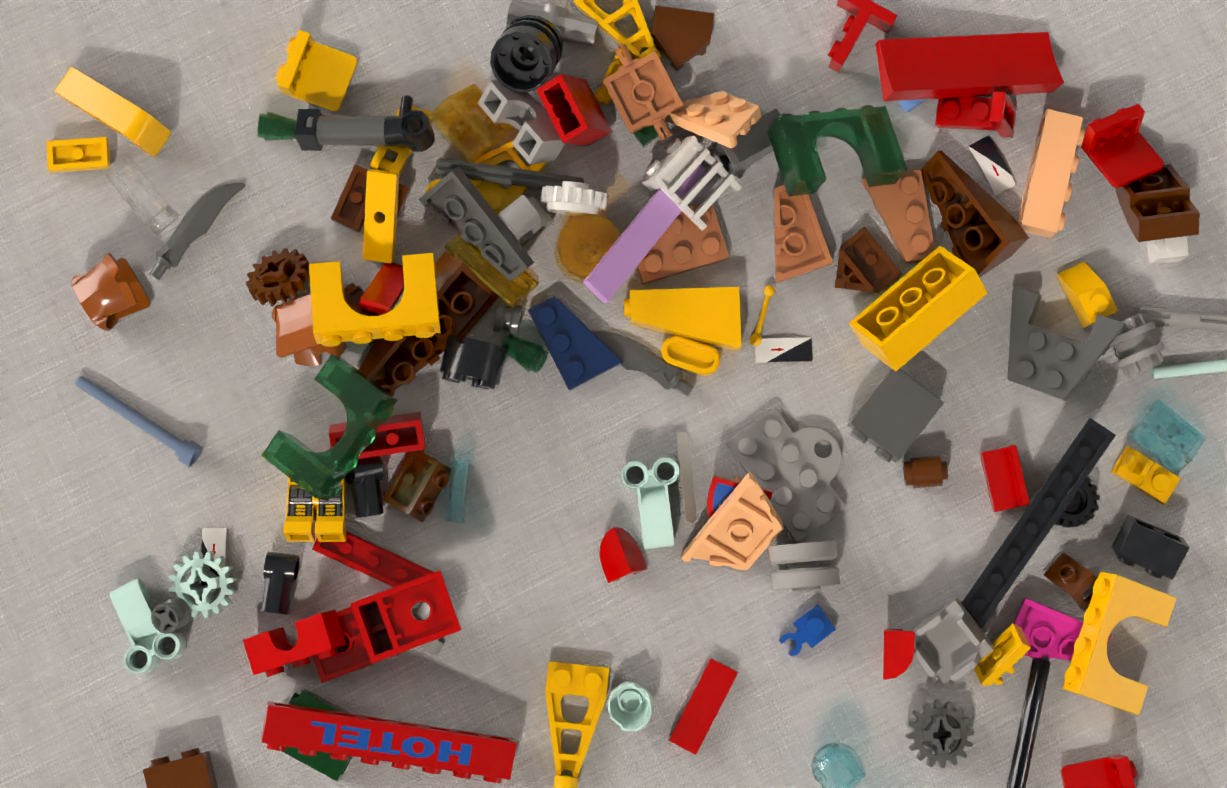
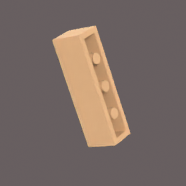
M1047 109L1041 117L1018 218V224L1027 233L1051 238L1057 231H1062L1066 214L1062 213L1064 202L1069 201L1072 192V185L1068 184L1070 174L1075 173L1079 161V156H1075L1077 145H1081L1085 134V127H1081L1083 117Z

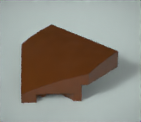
M655 5L651 37L654 39V46L661 50L671 61L670 65L675 71L683 68L684 63L695 56L706 54V48L710 45L714 13Z
M865 227L840 246L835 288L879 293L902 275Z

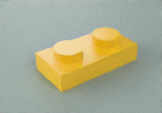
M107 137L46 141L47 168L50 173L111 169L110 146Z

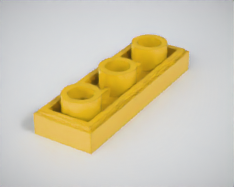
M373 169L367 171L363 260L393 263L395 261L399 173ZM379 212L385 215V220L380 218Z

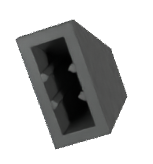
M777 108L761 116L750 127L746 135H740L739 133L736 137L737 145L731 149L717 143L715 155L723 164L725 170L729 174L736 176L789 141L793 134L791 130L793 129V124L785 113L780 114Z

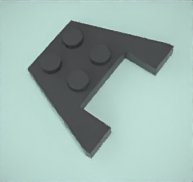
M1014 286L1012 290L1007 380L1067 401L1091 372L1090 369L1101 355L1104 356L1114 339L1119 334H1122L1127 324L1098 314L1087 343H1081L1032 326L1031 324L1042 296Z

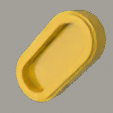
M678 335L667 338L662 344L661 355L668 365L701 376L713 374L720 365V355L710 345Z

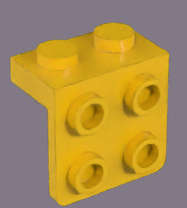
M298 30L296 37H291L288 43L286 53L289 55L285 65L281 64L277 71V86L284 95L332 112H338L356 70L357 58L348 53L314 42L310 33Z

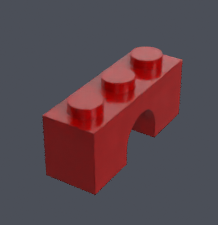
M329 610L296 621L295 626L298 632L296 645L289 642L284 627L244 639L243 643L253 675L265 672L266 676L270 677L285 672L284 665L291 663L294 669L311 663L309 659L311 656L318 655L319 660L336 655L335 648L346 645L336 610Z

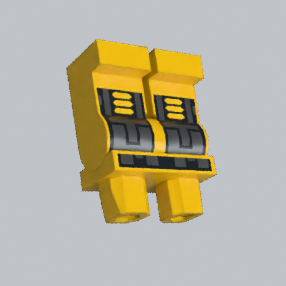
M296 461L293 475H288L287 511L283 534L287 542H315V534L319 542H346L347 482L343 475L341 462L333 463V461L324 462V475H313L314 465L312 462Z

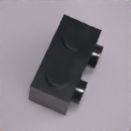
M1129 514L1112 544V548L1118 556L1117 559L1123 564L1131 567L1137 564L1144 567L1145 571L1153 577L1162 579L1165 576L1172 580L1190 548L1184 538Z

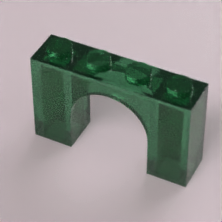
M866 105L859 109L851 110L838 108L832 112L822 113L816 110L803 115L787 113L777 117L767 132L788 197L814 194L826 181L827 178L816 146L817 139L821 137L840 139L854 149L860 159L869 187L896 184L908 170L886 106L873 107L872 105Z
M333 354L330 355L314 380L338 397L345 407L347 424L342 438L329 450L315 453L292 434L278 430L261 455L311 496L324 501H328L339 491L341 481L348 472L355 468L359 455L365 447L373 442L376 437V431L382 422L392 415L394 405L398 401L349 362Z

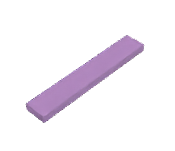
M700 164L674 193L682 199L707 170ZM659 188L582 283L603 303L609 302L680 214L681 210Z

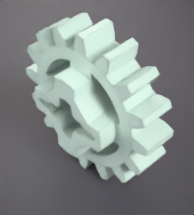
M197 551L194 552V559L190 555L182 557L184 564L177 563L173 566L178 571V574L169 575V579L175 582V586L168 588V591L176 592V597L182 598L187 602L190 609H192V617H198L202 611L204 618L211 617L212 610L216 614L223 612L221 604L228 606L232 603L227 596L236 593L237 590L230 587V583L237 581V577H229L228 573L233 567L232 565L227 567L222 565L225 560L223 556L214 560V552H207L205 557H203L202 552ZM209 566L215 569L219 576L211 572ZM191 569L192 575L187 581H184L187 572ZM207 581L208 587H199L198 582ZM221 587V591H220L219 596H218L217 599L213 602V600H214V593L216 592V590H217L218 588ZM187 593H189L191 596H193V597L195 598L196 602H194L193 600H191V599L188 597Z

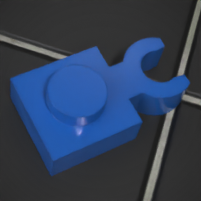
M816 605L793 622L797 631L782 635L779 642L782 644L787 639L794 640L795 648L788 654L795 656L801 651L804 642H807L810 648H813L836 629L820 607Z

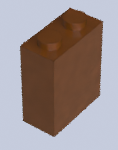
M199 748L180 752L182 758L170 761L169 756L151 760L152 766L143 769L147 788H218L210 752L200 753Z

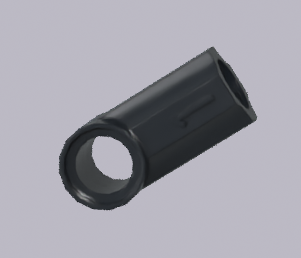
M380 457L345 461L344 475L347 483L352 486L356 517L383 514L379 482L383 478V465Z
M267 552L263 571L266 581L261 611L289 615L293 583L296 582L299 571V555Z

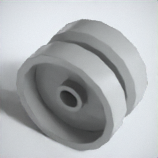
M836 541L769 546V557L772 564L790 565L789 570H779L771 574L772 590L792 588V591L821 589V586L840 584L839 568L835 566L819 567V561L833 560L837 557Z

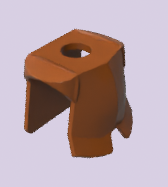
M110 253L86 275H75L71 281L72 288L92 323L105 331L113 329L120 318L146 309L151 305L148 296L125 258H119L116 261Z
M311 294L273 308L272 318L276 322V355L283 358L294 354L296 364L319 366L321 364V353H329L334 360L344 353L347 347L345 342H340L339 345L333 347L316 343L313 334Z

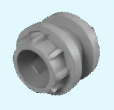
M1140 313L1120 321L1127 324L1122 334H1119L1110 344V348L1115 347L1120 358L1119 361L1112 363L1115 370L1122 368L1124 375L1130 378L1162 364L1164 359L1160 351L1166 348L1163 342L1154 345L1148 331L1156 328L1154 322L1147 323L1144 316Z

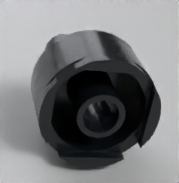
M448 335L440 372L443 373L442 379L454 383L470 380L472 381V387L484 390L495 389V385L500 384L507 349H498L499 345L465 337V341L456 340L457 336Z

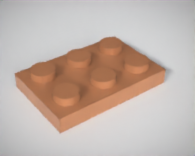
M702 203L690 206L689 208L695 212ZM713 204L700 217L707 225L702 231L682 211L637 266L643 285L729 259Z

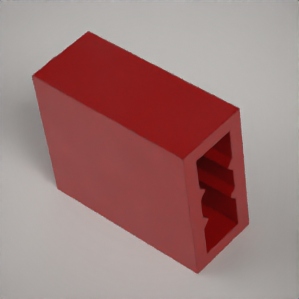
M560 74L536 89L563 143L590 146L613 132L586 79Z

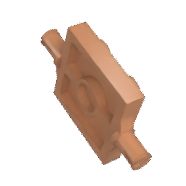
M626 44L621 45L620 47L625 57L619 47L614 51L623 66L616 73L603 79V82L630 134L644 127L654 126L660 141H664L666 138L661 128L667 138L672 136L664 120L670 113L684 107L656 51L644 58L633 60Z

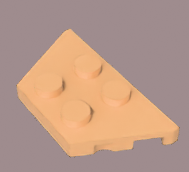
M720 91L682 101L684 107L670 113L665 121L732 149L737 145L736 137L739 133L740 135H746L750 127L761 118V113L758 105Z
M748 472L682 551L681 559L683 561L691 562V558L708 560L709 565L730 566L733 569L748 570L783 530V521L753 473Z

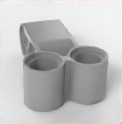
M522 195L499 213L501 221L522 247L532 237L537 236L548 228L554 221L535 196L527 199Z

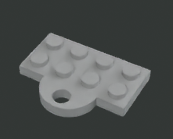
M775 408L726 443L747 474L748 472L753 473L762 488L773 491L770 502L783 521L784 527L796 543L847 508L829 483L840 469L841 450L837 441L828 432L819 428L808 427L793 433ZM825 441L831 446V453L827 458H820L816 455L814 447L817 442Z

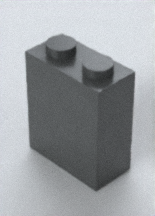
M891 369L847 426L852 429L850 434L863 444L868 441L877 449L874 452L881 459L888 463L891 460L896 463L900 461L944 403L901 369L896 372Z

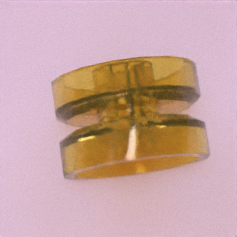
M585 214L573 218L563 227L555 241L554 257L557 267L568 279L575 283L584 284L582 282L621 236L620 231L612 221L601 215ZM585 244L587 247H594V251L591 254L585 252Z

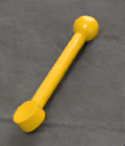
M771 285L764 288L765 297L755 333L750 337V344L754 346H759L762 342L760 334L770 298L775 294V288Z

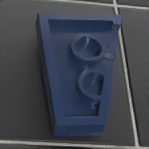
M555 296L528 310L568 390L571 391L623 364Z

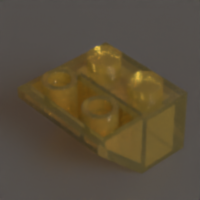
M476 84L449 96L428 115L430 124L464 161L473 163L489 152L515 129L510 124L494 123L478 105L483 92Z

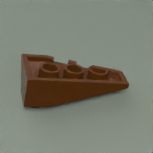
M942 150L937 151L921 169L922 177L933 204L938 206L943 218V222H941L944 232L948 231L954 247L951 248L953 255L973 267L979 278L1010 258L1029 239V236L1014 217Z

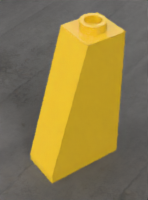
M739 287L630 290L629 298L624 299V317H630V325L673 336H682L732 351H740L742 347Z

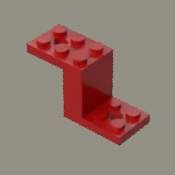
M441 570L350 603L351 607L336 612L343 635L347 636L350 642L348 649L344 652L336 651V655L319 660L318 655H314L312 658L321 683L461 631L462 627ZM418 602H425L430 607V615L423 621L417 620L413 616V607Z

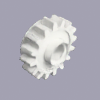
M563 181L562 187L542 186L541 203H545L547 211L579 217H598L599 211L606 210L608 194L589 190L590 185L586 183Z

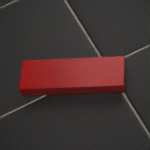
M394 262L384 263L362 295L359 307L380 315L393 310L404 292L403 265Z
M710 658L668 741L696 755L738 672Z

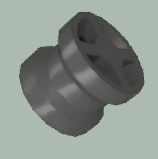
M499 302L493 331L501 332L506 330L511 335L517 336L521 324L523 306L508 307L506 303Z
M171 597L164 603L154 607L151 613L152 624L159 632L170 634L188 623L191 616L190 607L182 598Z

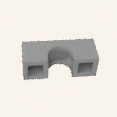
M490 80L478 105L494 123H507L519 130L512 144L529 164L555 161L565 143L562 142L552 120L528 92L512 91L503 86L499 80Z

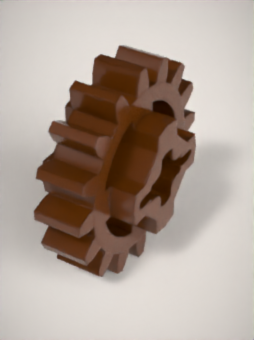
M284 248L281 254L274 250L272 251V256L261 257V264L252 265L255 271L247 273L250 279L246 282L253 299L255 301L258 300L261 305L269 302L271 306H275L279 300L282 304H286L287 298H297L296 293L298 290L305 291L306 287L303 283L310 282L309 262L303 253L299 254L297 249L289 252L287 248Z

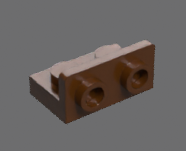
M419 450L410 451L382 500L411 517L424 522L426 517L432 512L434 503L441 490L448 484L452 469Z

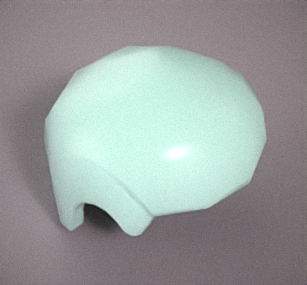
M636 682L621 683L612 690L607 701L610 719L620 726L623 731H639L648 724L654 713L652 695L645 687Z

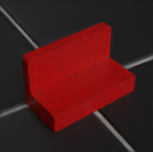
M1016 444L980 453L993 512L1029 505L1030 502Z

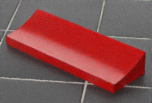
M1049 32L878 40L875 44L883 101L993 96V91L1006 92L1007 95L1053 93L1065 83L1053 55Z

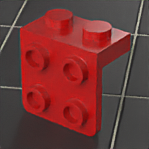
M1139 103L1129 108H1121L1105 118L1093 120L1087 126L1081 145L1083 151L1114 188H1121L1162 170L1164 165L1163 160L1139 132L1145 114L1144 109Z
M1121 754L1065 765L1060 770L1064 788H1135L1133 779H1137L1134 762L1132 760L1129 761L1128 756Z

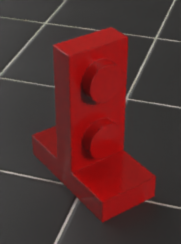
M838 0L836 6L853 15L849 16L842 31L846 32L842 42L836 40L828 54L832 58L829 68L838 73L840 72L867 23L888 34L898 15L871 0Z
M993 91L992 98H939L935 125L937 128L997 131L1001 137L1013 138L1017 108L1006 92Z

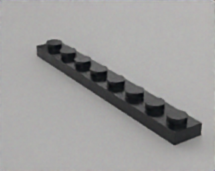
M1088 419L961 602L981 629L1116 435L1093 419Z

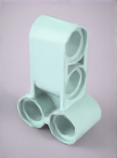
M671 458L657 460L652 470H648L643 463L638 461L629 462L622 470L621 478L625 486L637 490L644 550L674 546L667 485L677 480L679 467ZM668 463L673 467L674 475L670 480H662L658 477L657 467L660 464ZM631 467H638L643 471L644 478L638 484H632L627 480L626 472Z
M139 578L110 591L112 603L132 645L124 656V663L129 671L133 673H149L156 668L159 658L175 660L186 651V641L182 635L175 632L170 634L161 633L152 624L151 613L154 609V604L145 585ZM169 637L173 638L176 643V648L171 654H167L163 649L164 641ZM140 651L145 652L148 657L147 664L143 668L138 667L135 661L136 655Z

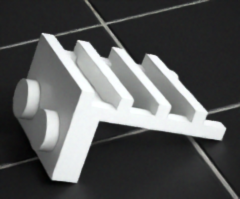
M693 135L682 140L675 139L665 149L667 155L661 162L656 160L646 170L645 173L648 176L642 184L649 191L660 188L702 231L707 225L700 217L729 185L736 192L742 186L735 180L733 174H729L722 167L723 164L720 161H716L710 155L711 152L707 148L704 149L697 142L698 139ZM705 160L711 167L689 192L680 199L674 192ZM718 173L723 178L722 182L693 212L687 205L709 180Z

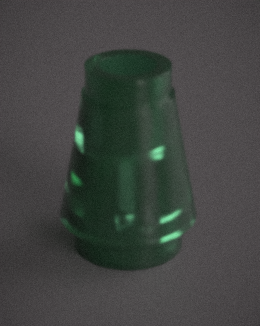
M268 111L267 114L260 113L257 137L264 138V141L296 139L294 136L296 120Z
M511 334L506 337L501 347L506 348V354L527 372L533 371L538 373L548 357V352L543 350L544 347L542 345Z

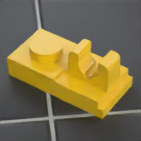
M1126 446L1111 470V473L1162 505L1166 504L1181 480L1172 472Z
M1012 623L992 643L995 647L994 650L983 657L979 664L974 667L981 685L991 686L993 683L1002 685L1004 682L1001 675L1005 672L1013 674L1015 672L1013 665L1031 649L1022 628Z

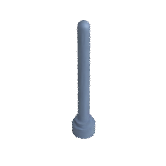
M80 376L76 379L75 384L78 388L176 451L175 455L179 457L178 461L187 467H191L200 457L203 447L193 440L190 442L187 440L181 441L87 378Z

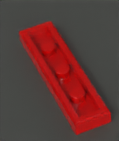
M347 532L346 542H319L316 539L312 550L392 587L433 573V571L349 532Z

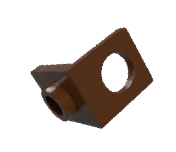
M1062 553L1044 573V576L1072 596L1079 608L1085 611L1089 607L1093 589L1087 598L1083 599V595L1089 587L1094 585L1097 578L1087 568L1067 554Z

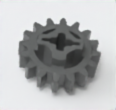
M934 700V708H931L927 703H923L924 712L920 713L914 710L912 713L917 718L916 721H907V725L913 728V732L907 733L905 736L914 740L909 749L911 751L919 750L916 756L919 761L928 757L927 765L933 767L935 762L938 761L939 767L945 768L947 760L952 765H957L956 756L959 755L966 758L967 754L963 750L964 747H973V743L967 740V736L975 734L974 730L966 728L971 719L960 717L964 711L960 707L952 711V702L947 701L944 708H942L940 700ZM945 714L951 716L956 721L958 727L950 726L947 723ZM931 716V722L925 729H921L923 722ZM939 726L947 732L946 736L941 737V742L933 737V732H938ZM959 739L955 748L949 752V746L952 742ZM921 741L930 742L933 745L935 754L927 751Z

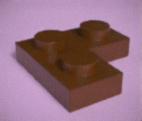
M354 165L330 218L331 221L356 232H360L365 221L368 171L358 165ZM400 183L397 217L400 216L411 191L409 187Z

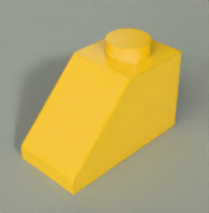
M1085 262L1056 275L1082 328L1094 324L1098 314L1109 317L1118 312L1105 283Z

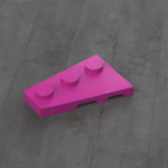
M1024 597L1013 622L1022 628L1031 646V649L1024 656L1072 660L1074 644L1079 638L1083 621Z

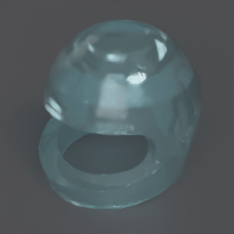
M842 742L827 743L821 746L813 756L811 764L814 779L821 784L822 788H853L866 776L860 756L855 749Z

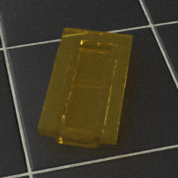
M462 233L457 234L444 247L511 307L518 305L539 284L526 271H523L512 281H509L481 256L482 251L476 245L467 244L460 237Z

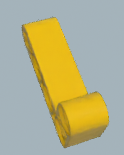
M73 67L69 69L54 91L75 107L126 137L154 158L172 134L170 130L153 116Z

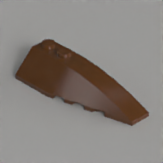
M445 251L435 263L441 333H435L429 338H418L413 335L403 336L402 339L397 341H387L384 338L375 341L342 400L345 406L362 419L367 418L395 395L394 391L402 384H409L417 378L416 373L427 364L432 366L440 359L438 355L445 350L448 335L457 336L456 340L462 341L500 296L449 252Z

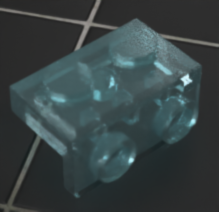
M1159 399L1151 406L1142 422L1129 435L1130 438L1174 473H1178L1194 459L1207 438Z

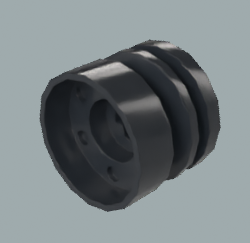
M525 15L516 18L506 27L491 51L490 65L494 76L503 86L512 91L524 93L535 91L547 82L563 55V41L560 32L550 21L541 16ZM529 46L533 47L532 51L528 49Z

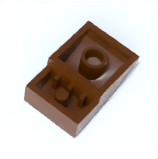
M1171 164L1163 165L1162 170L1121 188H1115L1125 219L1138 242L1199 235L1200 212L1190 201L1189 186Z

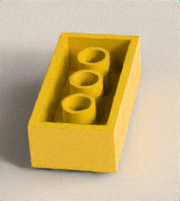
M939 246L850 321L849 325L863 347L896 372L965 312L976 305L988 292L973 267Z

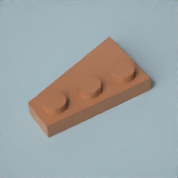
M921 169L861 179L864 189L869 193L877 213L882 217L889 230L888 233L905 264L922 261L935 250Z
M803 179L774 188L775 284L832 265L831 255Z

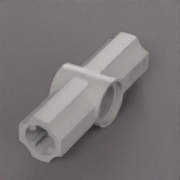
M512 0L508 10L506 26L521 16H541L556 27L560 32L562 40L593 47L598 31V22L594 19L571 14L567 9L553 4L539 6L528 2Z

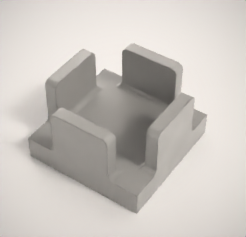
M958 598L912 629L915 631V658L930 677L937 674L944 684L951 679L954 682L972 670L983 657L995 648Z

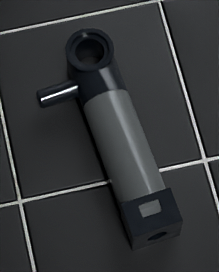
M404 95L401 98L399 116L322 115L319 109H298L294 136L302 151H322L323 145L408 146L412 151L423 152L429 149L435 141V134L427 115L422 111H412L413 98L409 95Z

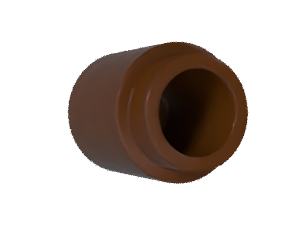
M940 456L910 458V461L903 462L905 486L912 485L913 488L943 486V480L948 479L947 462L941 461Z

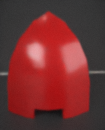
M613 527L605 534L601 541L599 556L608 583L618 581L633 573L635 575L648 569L637 542L627 531L620 527Z
M896 628L884 630L883 680L898 677L912 663L915 631H903V629Z

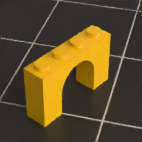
M433 253L402 255L404 293L402 299L393 310L380 316H365L355 312L348 306L345 301L344 279L340 261L309 264L313 334L316 343L333 347L339 345L340 342L347 341L365 344L371 342L372 339L384 338L387 341H397L402 339L403 336L415 335L418 338H429L435 333H441Z
M1100 572L1098 579L1093 585L1091 601L1084 613V622L1079 638L1074 644V653L1070 666L1065 672V681L1062 689L1121 711L1140 715L1148 686L1123 677L1112 668L1107 656L1108 638L1117 623L1131 616L1150 624L1168 627L1176 597L1117 574Z

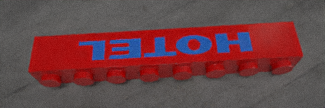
M272 701L267 702L261 742L266 743V748L271 750L285 751L286 747L299 748L298 753L309 756H317V751L330 753L329 757L337 760H348V756L360 757V762L370 765H379V761L392 762L391 767L409 770L410 765L422 767V771L426 773L440 774L441 770L453 771V776L471 779L472 774L481 775L484 781L501 783L502 779L511 780L517 742L513 738Z

